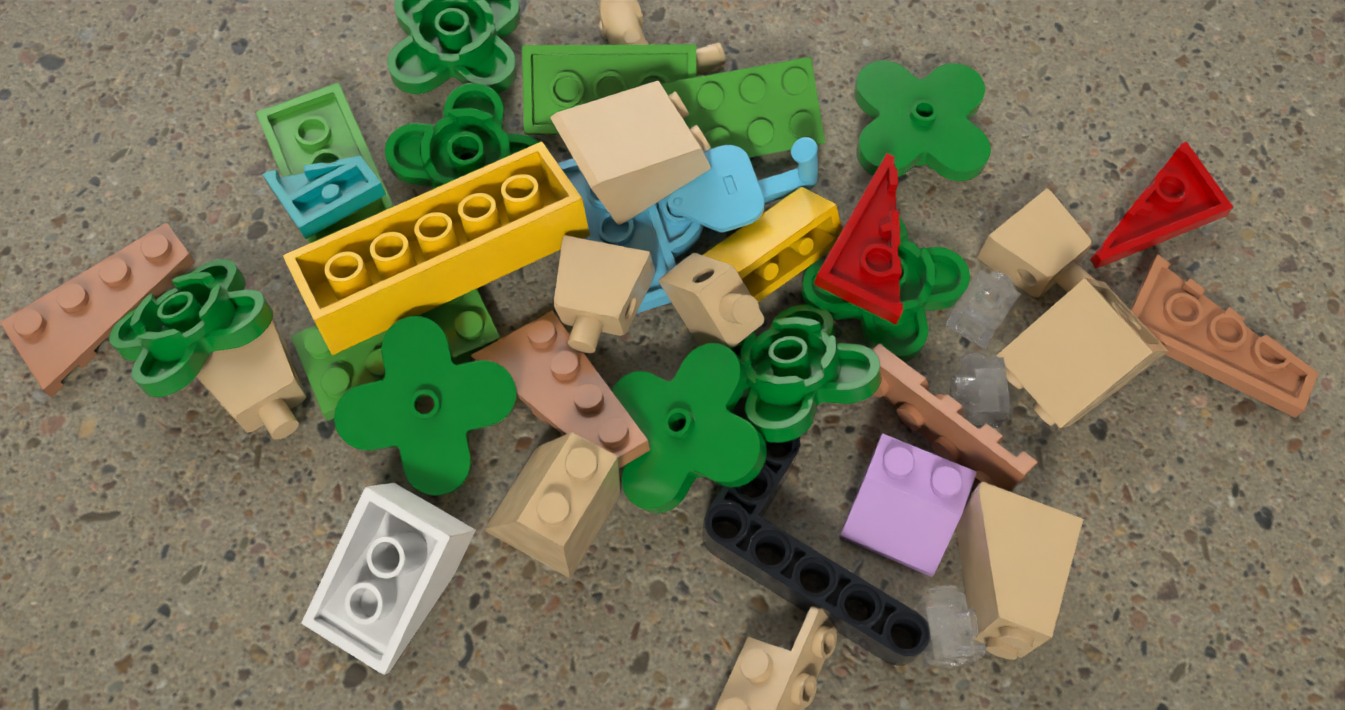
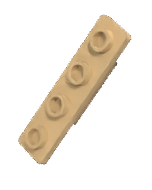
M810 607L791 651L747 637L715 710H804L805 707L809 706L815 697L817 678L823 664L832 655L837 643L838 630L822 608Z

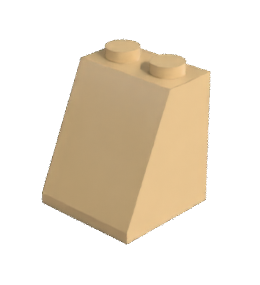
M659 81L557 112L550 117L590 188L618 226L712 169L704 152L711 149L705 136L697 125L690 129L688 128L683 119L689 116V113L676 91L667 95Z
M1084 278L996 356L1005 365L1001 368V371L1008 381L1020 390L1024 387L1036 400L1032 404L1036 413L1050 426L1056 423L1059 428L1073 425L1164 356L1168 350L1105 282Z
M573 432L536 447L485 527V531L571 579L620 497L618 456Z
M981 482L967 499L962 516L957 524L956 532L972 639L987 644L986 650L1001 658L1014 660L1017 656L1024 657L1052 638L1082 527V518L985 482Z

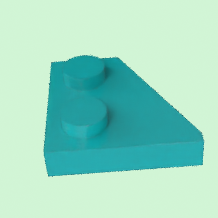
M361 156L339 159L329 164L320 162L304 165L303 174L280 177L277 170L267 171L262 174L269 188L304 239L311 237L386 195L381 182Z

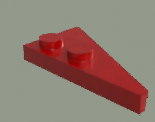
M1187 141L1180 144L1172 157L1161 168L1149 186L1142 192L1122 220L1091 257L1090 261L1095 269L1224 218L1234 208Z
M886 153L816 275L814 285L897 325L903 312V303H900L899 286L901 276V259L898 256L900 222L899 211H897L896 207L898 171L894 164L895 157Z

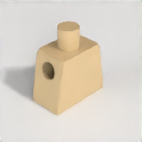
M1048 188L988 235L977 257L984 264L1029 295L1037 298L1041 297L1056 283L1068 293L1084 278L1095 280L1078 265L1092 246L1090 237Z
M564 235L560 252L554 307L561 322L573 326L568 340L570 347L581 352L594 353L601 332L618 336L627 333L656 273L649 251Z
M692 253L658 279L699 346L718 343L731 349L764 323V316L759 309L757 300L751 296L738 272L731 264Z
M273 321L262 335L247 345L235 349L214 351L209 354L196 377L246 433L253 432L265 425L273 439H282L292 434L298 428L299 422L290 409L302 403L306 399V393L287 344Z

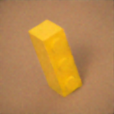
M800 187L764 212L758 220L742 227L704 253L703 256L731 264L738 272L751 296L759 302L831 251L843 230L837 205L804 187Z

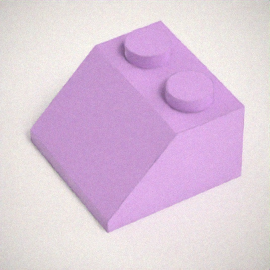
M882 433L871 455L839 538L933 577L962 516L977 472Z

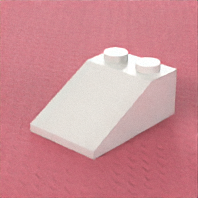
M396 483L365 487L301 624L381 674H388L455 575L476 530Z

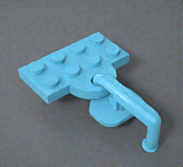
M809 137L798 139L791 148V155L798 162V168L759 181L749 156L740 147L723 145L704 152L712 169L618 226L590 188L574 158L560 162L558 165L583 198L590 236L584 239L650 252L656 273L637 313L672 303L658 279L676 266L674 258L689 251L699 240L704 226L718 232H727L749 225L760 218L765 204L786 198L800 187H804L807 190L814 188L818 182L817 143Z

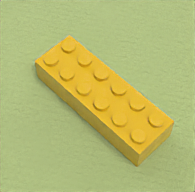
M539 142L283 255V258L328 349L334 355L388 330L400 319L419 316L561 250L564 235L584 239L589 237L590 233L583 198L543 142Z

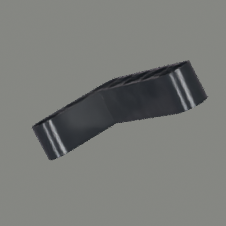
M800 437L791 441L777 443L786 449L787 455L774 457L769 453L766 454L762 470L750 481L757 483L764 492L762 495L749 497L744 495L739 487H722L707 510L703 524L702 540L706 549L712 555L807 614L811 606L822 608L838 630V633L886 663L894 666H904L915 660L926 649L931 637L930 627L925 618L918 612L762 518L793 469L800 448ZM765 441L766 445H768V444H770V443H776V442H768V441ZM720 521H728L737 527L739 533L732 538H722L714 532L712 526ZM762 547H771L779 553L781 562L776 565L763 564L758 560L755 552ZM805 573L818 575L824 583L825 590L820 593L807 591L800 582V576ZM848 600L862 602L868 610L869 618L865 621L852 619L845 610V602ZM901 627L906 629L913 638V648L902 649L898 647L891 638V628Z

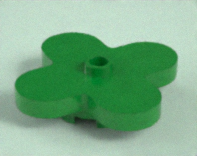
M519 0L394 1V10L398 24L409 35L392 48L387 58L389 73L397 88L410 94H424L433 91L452 77L458 79L463 85L468 83L487 85L497 93L505 91L513 84L517 75L515 55L502 39L514 31L520 22Z
M875 61L866 65L859 72L854 89V97L858 106L874 119L861 132L856 149L857 159L862 168L874 176L886 153L895 157L894 164L898 171V177L907 173L915 165H929L928 169H933L939 175L953 181H968L980 175L990 157L991 146L987 136L968 119L978 111L984 98L985 84L982 77L974 69L958 63L941 65L924 79L916 78L903 66L891 61Z
M468 83L457 87L449 94L445 101L443 117L435 125L409 123L394 130L386 141L385 157L390 171L396 178L408 184L430 186L431 190L539 142L530 136L504 133V109L498 93L487 85Z
M899 217L900 246L898 256L901 259L899 286L900 303H903V312L897 325L814 285L816 275L826 258L817 260L806 270L801 285V297L804 304H810L815 308L829 311L833 320L858 319L866 347L872 350L878 344H881L903 362H908L921 352L927 340L928 322L925 311L942 310L956 305L962 299L969 286L970 271L964 259L950 249L943 247L925 248L924 246L923 248H918L914 243L910 242L906 226Z
M228 259L214 260L198 267L191 273L172 279L171 281L175 288L164 293L158 299L152 293L149 294L137 308L123 316L112 328L109 336L110 344L123 359L136 361L131 375L147 396L155 398L165 397L183 389L199 374L209 354L214 351L235 349L247 345L262 335L271 324L273 319L272 308L259 291L244 290L246 285L245 277L233 261Z
M810 304L796 305L785 309L774 318L770 330L763 332L758 337H756L755 332H752L746 339H743L735 347L731 348L743 361L747 372L746 387L740 397L747 398L745 405L747 420L762 434L764 440L768 442H787L800 437L811 427L817 406L820 403L851 404L863 401L878 390L882 381L880 361L877 354L863 345L837 343L832 315L826 309H818Z
M421 316L406 317L395 322L387 330L383 338L381 352L385 378L381 381L361 384L348 390L337 403L334 413L335 427L342 440L356 449L378 451L398 447L405 476L414 488L428 495H447L462 487L471 473L472 454L468 435L471 431L496 426L505 421L516 406L518 397L517 387L511 374L498 363L479 360L455 365L449 339L438 324ZM423 396H430L434 400V408L427 414H421L417 409V404Z
M709 343L697 347L687 355L671 381H666L649 372L636 371L622 377L611 389L648 439L650 451L626 464L622 473L624 493L629 501L637 507L650 513L668 512L683 501L695 479L706 477L725 487H739L752 481L762 470L767 454L765 440L751 423L734 413V408L746 387V368L743 361L727 346Z

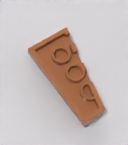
M166 222L2 320L0 324L42 390L52 398L64 386L61 381L78 365L81 368L85 367L97 355L94 350L110 336L112 328L123 316L137 308L149 294L152 293L157 299L173 284L171 280L181 276L195 261Z
M1157 254L1146 272L1130 310L1168 350L1165 355L1295 418L1304 412L1319 373L1268 335L1260 337L1244 324V317L1230 307L1226 311L1203 295L1206 289L1191 278L1187 282L1168 269L1171 264Z
M553 311L471 355L473 362L487 360L503 366L516 383L518 398L531 408L536 417L545 424H551L563 436L573 432L618 456L619 468L650 451L648 439L585 354L568 345L570 334Z
M881 344L872 349L879 358L882 376L881 385L873 395L878 398L883 397L897 410V415L905 426L913 431L918 430L929 440L937 456L976 471L977 473L971 487L973 490L981 482H985L1012 492L1038 463V461L1024 451L1018 457H1015L1002 447L1000 443L1003 441V435L987 423L981 429H978L966 420L962 412L963 405L948 394L946 396L942 394L934 396L928 391L929 384L927 379Z

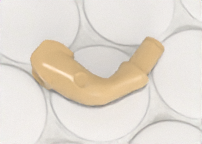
M637 0L600 1L601 21L599 27L603 39H608L610 45H648L642 31L643 15ZM719 42L696 49L697 75L725 69V54Z

